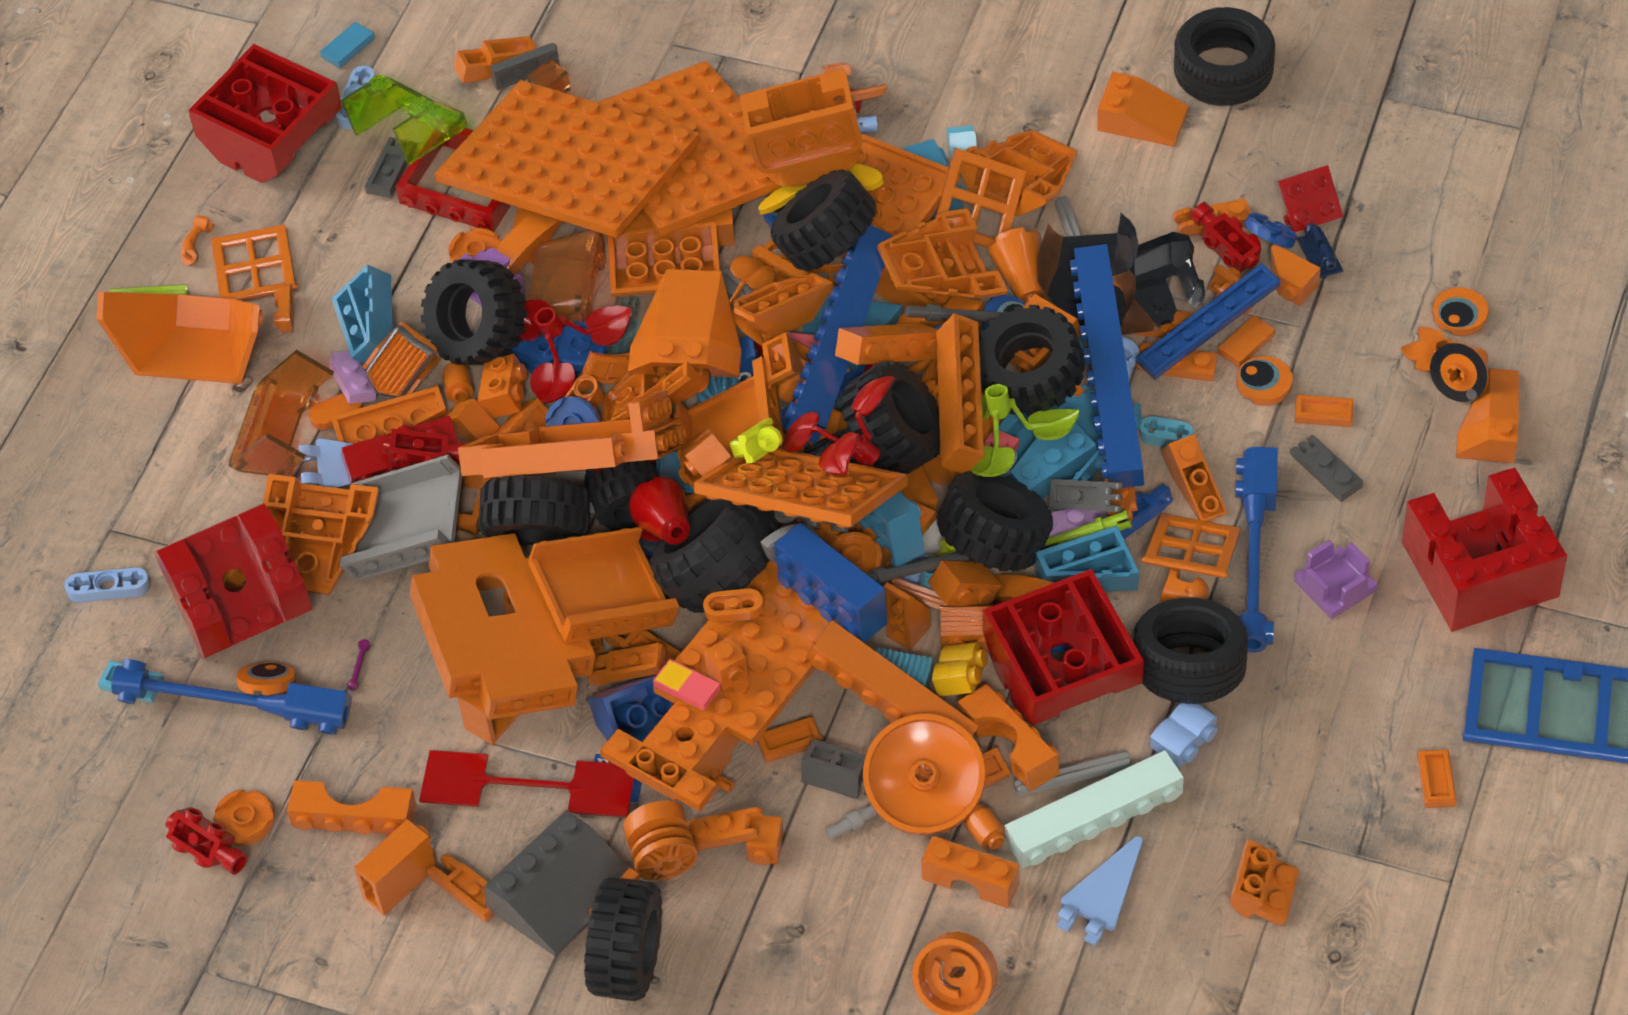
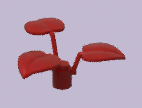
M532 299L524 303V309L527 310V318H524L523 325H526L524 333L520 334L519 338L523 341H532L538 338L542 331L549 343L554 358V364H541L533 371L530 378L532 392L541 403H551L561 399L568 393L575 382L574 367L570 363L559 364L560 360L553 342V338L558 337L562 333L563 325L565 324L584 335L591 334V339L596 345L609 346L618 342L626 333L632 316L630 308L625 306L599 308L590 313L586 318L585 323L588 329H584L567 320L565 316L559 317L546 301Z
M887 376L875 379L866 384L856 395L852 409L856 412L855 418L863 435L849 432L838 439L819 426H816L820 419L817 413L808 412L796 419L789 428L782 444L783 450L790 453L801 449L809 441L812 432H818L834 442L824 450L818 464L823 471L834 475H847L851 457H854L861 465L870 467L879 458L880 450L870 441L873 436L868 432L862 417L869 415L878 406L896 378Z

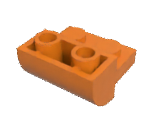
M1248 840L1243 848L1230 897L1231 906L1245 918H1249L1254 914L1282 926L1287 921L1299 869L1275 859L1276 851Z

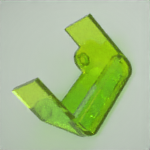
M376 75L368 83L341 99L354 134L357 136L397 110L409 114L411 117L392 128L405 161L409 165L467 126V120L462 111L418 88L388 76Z

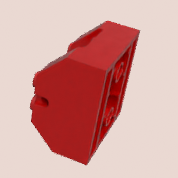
M253 44L204 93L188 112L195 136L221 164L236 171L244 169L246 176L263 183L278 176L294 159L293 154L318 128L326 125L342 108L337 82ZM267 110L275 116V119L270 122H263L259 114Z
M265 503L153 552L201 658H207L313 610L304 581L295 561H292L288 553L289 548L281 530ZM230 569L240 570L245 576V585L238 592H230L223 585V576Z
M1092 569L983 610V634L995 672L1004 689L1009 688L1010 700L1015 709L1031 725L1057 717L1064 710L1108 693L1116 694L1142 684L1144 660ZM1063 644L1072 648L1065 653L1064 662L1057 661L1051 656V650L1057 645Z

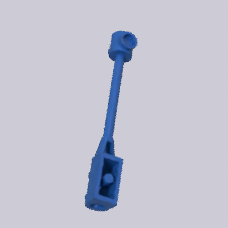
M1273 447L1248 448L1243 452V458L1237 457L1236 475H1242V481L1236 480L1235 498H1241L1249 526L1247 612L1242 613L1239 618L1248 633V652L1250 653L1260 652L1267 645H1273L1274 621H1267V617L1259 613L1261 527L1264 521L1265 510L1275 511L1278 448Z
M123 659L122 666L118 665L115 668L111 685L112 693L118 695L117 701L122 703L135 704L136 698L143 699L147 691L253 706L282 717L285 721H290L289 727L293 729L307 730L308 724L319 726V732L336 735L337 728L344 729L346 727L352 697L347 691L289 683L287 694L265 696L149 679L146 663L132 659Z

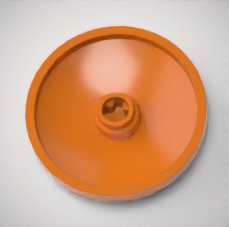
M914 714L892 722L875 737L864 760L863 781L867 798L872 808L882 820L904 833L929 836L944 833L957 827L966 820L976 805H978L985 785V765L978 744L961 725L939 715Z

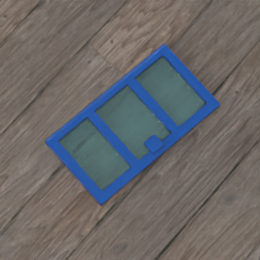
M1474 648L1465 728L1462 734L1463 741L1628 764V668Z

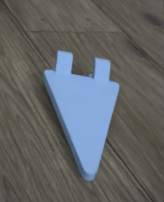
M319 438L316 440V446L300 445V462H309L317 459L318 473H301V484L333 488L349 486L350 481L341 457V447L351 445V443Z
M1134 837L1061 898L1062 909L1058 914V918L1061 920L1057 924L1058 928L1069 932L1077 916L1080 915L1090 921L1085 928V932L1088 934L1085 936L1084 941L1094 946L1101 939L1105 929L1112 931L1116 928L1143 841L1141 837Z

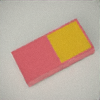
M671 659L667 661L653 680L654 687L703 711L707 709L721 690L720 683Z

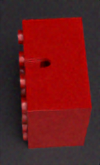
M1515 467L1488 475L1482 511L1451 521L1435 493L1407 501L1402 544L1451 632L1560 596L1567 554L1544 515L1537 516L1538 505Z

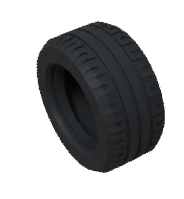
M1216 7L1195 14L1179 29L1175 39L1174 74L1184 91L1195 99L1217 106L1238 105L1258 96L1267 88L1272 80L1275 61V39L1269 27L1254 14L1238 8ZM1214 48H1232L1242 51L1250 58L1245 62L1235 65H1216L1203 60L1199 55L1204 51Z
M1177 598L1156 604L1147 610L1136 623L1133 643L1144 660L1142 684L1160 698L1184 704L1212 702L1225 697L1242 682L1247 666L1248 633L1241 619L1229 608L1207 599ZM1188 646L1203 648L1211 652L1194 655L1178 653L1170 649Z

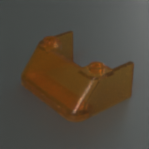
M295 350L262 378L252 394L228 466L244 473L283 476L291 474L295 466L302 462L306 456L304 453L291 447L302 413L316 405L319 399V394H317L319 387L333 376L334 371L302 352Z

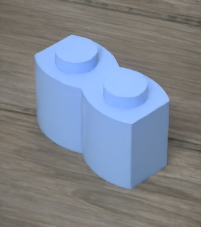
M1180 703L1170 717L1165 719L1150 736V748L1157 753L1165 750L1178 768L1185 762L1190 763L1196 757L1199 751L1198 747L1204 742L1209 743L1215 737L1218 730L1216 728L1217 716L1199 704Z

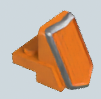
M401 322L376 347L363 365V368L366 369V375L376 394L397 398L414 393L441 359L435 355L437 353L435 345L407 324Z

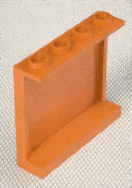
M762 356L752 361L754 376L689 409L682 402L675 404L676 412L674 413V418H681L682 425L686 428L687 438L684 445L707 427L731 457H733L730 442L754 425L768 418H772V426L780 431L783 444L784 435L778 385H769L767 382L765 362ZM679 448L677 455L681 466L678 470L680 478L685 484L689 483L694 489V482L702 476L700 473L694 476L680 459L684 454Z
M624 528L618 531L598 532L593 535L568 537L566 539L542 541L533 544L528 564L565 644L673 626L680 606L676 598H665L661 587L654 579V573L639 544L643 531L642 528Z

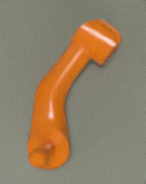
M199 215L194 218L193 227L183 240L180 254L185 265L191 266L197 260L194 243L200 232L209 233L214 226L213 222L205 216Z

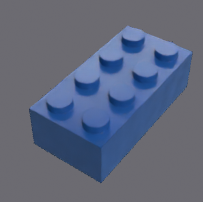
M801 523L797 524L774 543L779 582L786 589L791 588L796 592L806 605L815 607L826 621L831 622L833 620L863 643L868 641L887 624L885 588Z

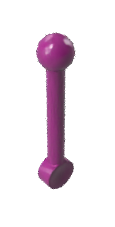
M366 639L358 642L360 651L352 679L347 683V688L351 691H355L358 688L357 679L365 652L370 649V643Z

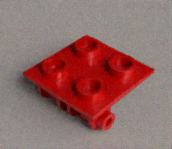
M1328 165L1278 181L1287 215H1284L1283 219L1286 226L1291 225L1295 233L1305 230L1306 226L1311 223L1321 225L1343 217Z

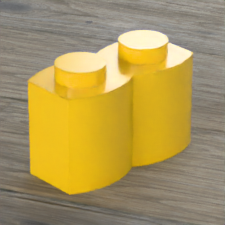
M979 642L946 645L942 648L939 663L935 665L932 674V681L938 697L973 693L977 684L981 681V673L984 667L987 666L988 661L986 651L981 648Z

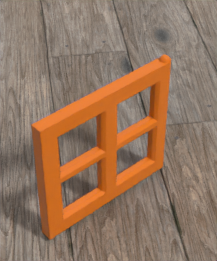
M955 148L936 215L949 211L952 198L974 205L971 215L976 225L980 210L984 208L1003 214L997 236L1011 230L1026 171ZM962 163L983 169L977 194L956 187ZM991 172L1012 179L1006 203L985 197ZM977 232L973 241L974 244L988 248L989 243L993 245L996 242L995 238Z
M285 224L211 239L220 298L244 301L274 295V291H279V285L291 284L293 291L298 289L299 286L295 284ZM277 237L279 255L256 259L254 242ZM247 244L249 261L226 265L223 248ZM281 265L284 282L261 287L258 269ZM251 271L254 288L230 293L228 275Z
M1161 513L1146 555L1141 560L1145 564L1227 578L1229 576L1227 571L1241 528ZM1169 526L1193 530L1191 539L1186 540L1166 536ZM1202 532L1226 536L1223 546L1198 541ZM1162 546L1187 550L1183 560L1158 555ZM1195 552L1220 556L1216 566L1191 561Z

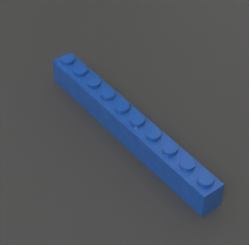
M870 225L867 227L864 235L860 236L857 242L851 246L852 249L848 248L842 260L845 268H840L835 279L838 287L834 286L828 297V301L832 303L831 305L827 304L821 316V320L825 322L824 324L820 323L814 335V339L818 340L817 344L813 342L806 357L810 359V363L806 362L799 375L803 381L798 382L792 394V397L796 400L795 402L791 401L784 417L788 418L785 427L786 431L789 430L796 419L808 412L817 413L820 419L816 426L824 430L826 429L850 362L835 356L839 328L863 326L885 265L878 252L877 245L893 237V235ZM812 432L809 442L816 444L821 434Z
M1107 244L1074 248L1075 260H1070L1072 277L1077 276L1078 279L1077 282H1073L1075 299L1081 298V303L1076 304L1078 320H1084L1085 324L1080 326L1082 342H1087L1088 344L1087 348H1083L1085 365L1091 364V370H1087L1088 386L1095 389V392L1090 393L1092 410L1098 409V415L1093 416L1095 432H1101L1102 438L1097 439L1099 456L1105 455V461L1101 462L1102 478L1108 479L1109 482L1123 483V488L1143 486V464Z

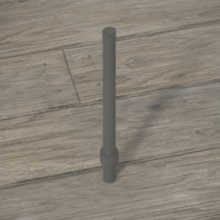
M928 304L926 307L907 306L905 310L907 317L925 318L926 321L939 322L940 319L948 320L953 313L977 322H989L991 319H998L1000 317L999 314L1002 313L941 308L940 305Z
M954 552L888 569L883 567L871 569L867 575L878 584L885 585L889 580L937 569L941 560L964 562L970 560L965 555L961 556L959 553Z

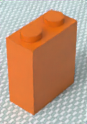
M408 819L354 867L363 899L383 916L429 876L426 872L432 865L437 867L434 858L435 851L431 847L429 840L431 839L429 832L422 825L416 826Z

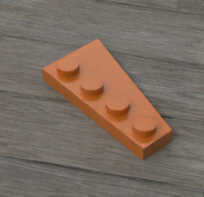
M434 386L331 416V421L339 442L355 444L389 434L392 429H398V427L403 425L412 427L436 420L446 415L447 412L438 386Z

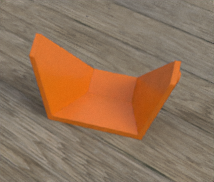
M98 291L96 320L135 375L241 384L258 333V326L262 325L263 312L259 310V304L232 298Z

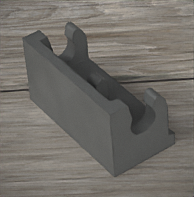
M813 739L802 757L801 782L858 799L861 791V781L864 782L863 766L866 755Z

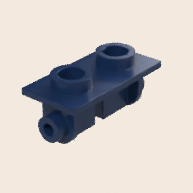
M1314 223L1307 225L1305 236L1298 237L1297 240L1308 262L1321 268L1320 278L1343 272L1320 226Z

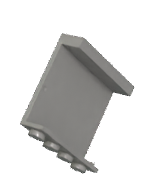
M449 455L352 483L379 488L374 517L359 542L356 553L343 556L340 560V567L355 582L429 561L431 546L454 542L462 474L461 468Z

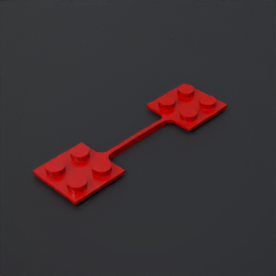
M429 750L419 803L479 807L482 789L488 784L565 789L570 792L567 811L572 814L626 818L628 816L634 778L627 775L626 770L613 763L579 760L576 761L574 777L570 782L488 777L485 774L488 754Z

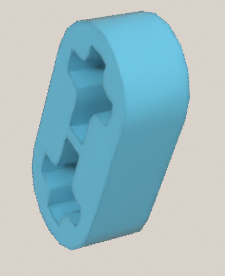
M1149 416L1144 418L1140 425L1141 440L1146 444L1165 447L1169 443L1193 435L1191 425L1173 419ZM1151 428L1156 429L1154 430V433L1149 432ZM1179 433L1184 434L1182 438L1177 437Z

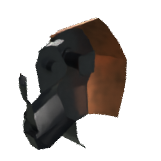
M1120 213L1117 233L1063 237L1056 233L1048 223L1037 260L1039 288L1048 302L1078 319L1076 304L1081 303V298L1075 299L1073 282H1077L1078 279L1077 276L1072 277L1070 260H1075L1074 248L1107 244L1113 282L1121 286L1117 287L1114 285L1122 335L1160 331L1162 325L1174 321L1177 309L1166 281L1172 275L1178 276L1187 300L1193 308L1203 302L1205 297L1204 280L1199 279L1193 263L1194 246L1189 235L1171 232L1138 244L1134 225L1122 213ZM1078 320L1079 326L1085 325L1084 320Z

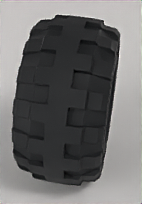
M704 499L688 512L690 532L683 542L669 544L661 539L659 545L655 547L650 562V567L654 572V579L670 599L676 598L680 607L686 608L693 613H703V602L709 594L718 591L744 589L765 569L770 560L765 555L761 541L780 529L779 523L774 517L775 513L772 510L762 511L756 506L747 504L734 505L732 501L723 499Z

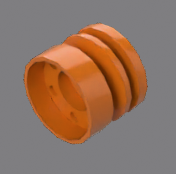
M664 800L651 802L640 806L624 820L622 827L624 835L631 849L635 870L641 878L653 881L670 879L681 875L697 861L698 851L689 831L690 827L685 811L680 804Z

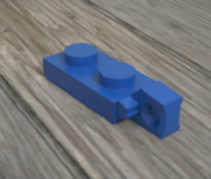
M1161 484L1150 493L1144 494L1140 492L1137 494L1138 511L1132 512L1133 519H1131L1133 528L1120 531L1123 539L1156 517L1173 502L1169 487Z

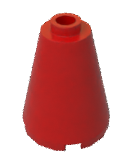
M661 476L653 477L654 480L646 483L642 482L632 493L629 502V509L634 522L643 530L669 544L683 542L689 535L690 525L686 495L682 487L671 478Z

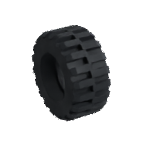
M846 170L831 171L827 175L820 176L816 181L810 182L807 187L796 193V196L785 204L784 209L780 210L777 214V219L772 223L771 238L796 269L803 271H812L814 268L819 269L824 264H829L836 257L844 254L850 246L857 242L860 236L864 235L867 227L872 224L873 217L876 215V202L851 172Z
M459 259L445 264L440 268V271H436L432 276V283L427 284L424 291L426 297L421 302V307H423L421 323L425 324L426 329L423 331L426 338L430 339L431 343L436 346L441 358L457 365H484V363L490 362L497 357L510 355L513 352L511 348L517 347L521 340L519 336L524 333L526 325H523L524 318H527V310L524 309L526 298L525 294H521L520 289L522 287L518 279H513L514 274L508 268H504L502 264L491 262L490 260ZM475 290L481 302L482 318L477 331L473 335L467 324L466 306L469 297Z
M1029 305V308H1023V306L1014 307V311L1007 312L1006 310L999 314L1000 317L998 319H991L986 324L987 329H982L979 333L981 388L984 393L991 385L1001 384L1006 386L1009 399L1014 398L1016 406L1021 413H1026V416H1030L1038 411L1051 410L1056 405L1060 407L1066 402L1065 398L1067 396L1070 398L1077 391L1075 385L1079 386L1084 377L1082 372L1085 370V360L1075 328L1072 323L1068 322L1067 317L1061 313H1055L1054 309L1049 307L1040 309L1039 305ZM1044 347L1052 352L1049 359L1033 371L1015 373L1006 370L1008 363L1015 357V353L1020 350L1025 351ZM1011 408L1010 414L1016 415L1013 409Z
M883 361L848 383L842 395L841 408L844 409L842 415L844 421L847 422L848 432L863 435L855 418L856 412L852 409L856 395L866 384L875 379L887 376L895 377L896 379L878 406L869 415L863 416L862 419L868 432L873 436L870 441L880 450V456L874 463V466L883 470L909 474L940 454L939 408L934 395L930 394L928 386L919 380V376L915 372H910L908 367L897 362Z
M971 471L965 472L953 479L936 517L939 533L942 537H945V542L949 546L955 548L957 553L961 556L965 555L974 563L983 564L986 568H997L999 571L1004 572L1008 570L1017 572L1031 567L1035 563L1036 553L1043 550L1053 529L1051 510L1048 509V505L1044 500L1039 499V495L1035 491H1030L1026 485L1021 482L1019 484L1008 476L983 477L981 475L977 476Z
M525 475L492 478V480L486 481L481 488L478 528L485 537L515 533L519 544L523 546L533 545L542 541L586 536L589 532L591 497L585 486L565 479Z
M609 877L599 885V890L596 892L595 901L591 909L585 943L586 951L584 954L585 985L587 990L594 996L634 1002L646 996L654 975L662 928L661 891L653 882Z

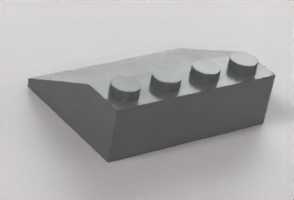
M565 810L484 886L485 904L493 914L556 957L588 926L591 917L589 910L592 908L601 882L609 877L620 878L629 867L590 825Z

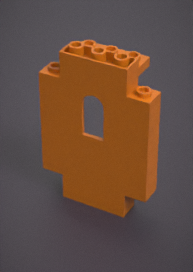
M663 390L655 391L654 394L637 402L628 403L630 419L533 427L522 432L492 434L459 447L458 452L462 476L483 474L484 478L607 468L616 467L624 462L655 460L684 446L687 433L685 426L682 425L681 418L670 419L672 402L667 397V391Z
M515 533L431 546L429 569L431 572L412 575L410 597L448 697L454 698L478 694L488 720L575 706L578 687L575 678L592 675L595 653L589 640L564 643L528 564L529 557H524ZM505 587L515 613L489 617L479 591Z

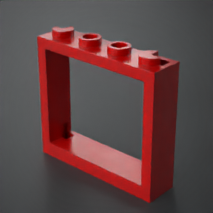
M441 120L438 121L396 185L399 204L408 206V208L425 211L431 215L445 217L454 222L468 224L475 228L488 229L492 232H495L511 206L510 204L492 199L489 205L485 207L417 186L442 146L456 150L474 131Z

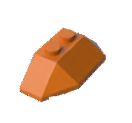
M814 273L806 274L805 278H790L773 282L735 299L734 313L753 329L765 334L769 338H774L784 332L798 329L802 325L813 321L833 288V282Z

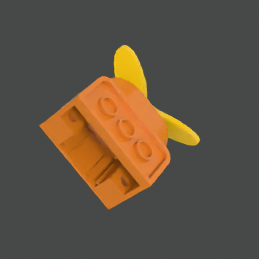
M845 68L740 95L746 136L756 168L760 172L766 173L772 182L781 185L780 188L760 203L758 209L761 215L783 207L796 196V193L807 187L810 182L816 181L820 176L827 175L834 170L851 172L867 191L875 190L884 184L883 176L877 169L857 164L860 157L862 136Z

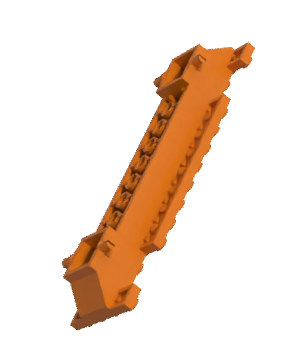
M914 501L921 511L919 519L923 536L936 520V512ZM857 522L856 529L849 528L848 531L865 533L871 536V539L874 541L878 539L870 527L864 530L859 522ZM827 524L826 530L817 531L822 540L827 544L830 541L832 543L836 540V536L842 534L841 532L831 531V525ZM886 547L881 548L883 557L881 567L888 569L892 555ZM769 561L765 569L744 588H751L760 592L764 605L762 613L750 620L722 623L708 620L675 660V662L712 679L706 671L704 650L730 637L746 657L748 678L724 692L720 690L705 711L654 687L656 694L671 701L674 705L643 742L617 729L601 748V757L626 770L627 775L670 799L681 801L700 812L716 793L717 787L728 794L731 793V790L733 791L735 782L722 776L723 770L732 760L731 752L741 740L753 746L816 669L811 664V661L806 658V655L830 622L826 621L815 607L806 605L791 588L786 589L777 578V563Z

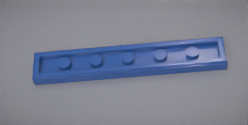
M1261 263L1137 356L1136 363L1156 380L1280 286L1281 280Z

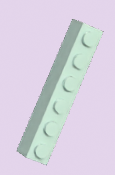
M1164 750L1006 824L1005 842L1022 869L1030 865H1038L1055 853L1066 852L1073 845L1085 839L1091 840L1106 829L1119 827L1128 819L1138 814L1144 815L1157 805L1176 800L1183 794L1184 777Z

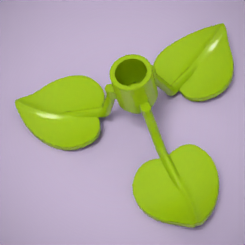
M1001 384L989 386L985 390V395L981 394L982 419H988L990 415L993 417L994 447L984 446V457L970 471L977 476L994 477L1006 473L1013 467L1015 463L1014 450L1010 447L999 448V419L1006 418L1011 408L1025 428L1033 430L1034 436L1041 440H1057L1066 436L1079 417V409L1038 411L1030 415L1027 421L1016 406L1015 399H1009L1006 386Z

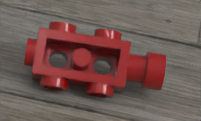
M1207 202L1200 203L1192 211L1191 219L1198 225L1204 226L1202 240L1209 249L1214 250L1222 258L1226 266L1233 267L1241 273L1247 268H1254L1259 263L1262 249L1260 240L1256 235H1248L1244 232L1238 218L1235 216L1230 218L1225 213L1217 217L1214 214V209Z
M403 425L398 427V429H392L391 436H385L383 453H389L387 465H395L401 468L449 455L454 461H457V464H460L458 448L468 444V442H459V444L448 443V435H444L438 429L418 432L414 431L410 426Z
M187 807L186 809L173 812L167 818L165 826L169 830L166 838L173 842L172 848L178 852H189L195 856L194 862L197 865L210 868L222 864V868L232 875L238 874L245 867L248 859L247 854L238 848H231L235 836L225 831L226 828L223 825L205 818L200 810Z

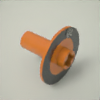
M1451 342L1441 346L1434 353L1430 364L1431 377L1435 386L1443 395L1454 401L1468 402L1478 398L1488 384L1489 374L1486 365L1488 354L1482 348H1473L1460 342Z

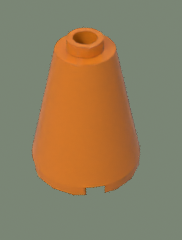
M1024 227L1005 231L996 236V242L993 245L989 243L988 252L1013 295L1027 303L1034 294L1041 298L1044 297L1039 288L1037 260L1042 238L1040 232L1032 228L1033 232H1026Z

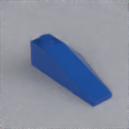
M657 675L645 676L587 697L595 724L607 741L619 729L643 742L674 705L671 701L654 692L653 680Z

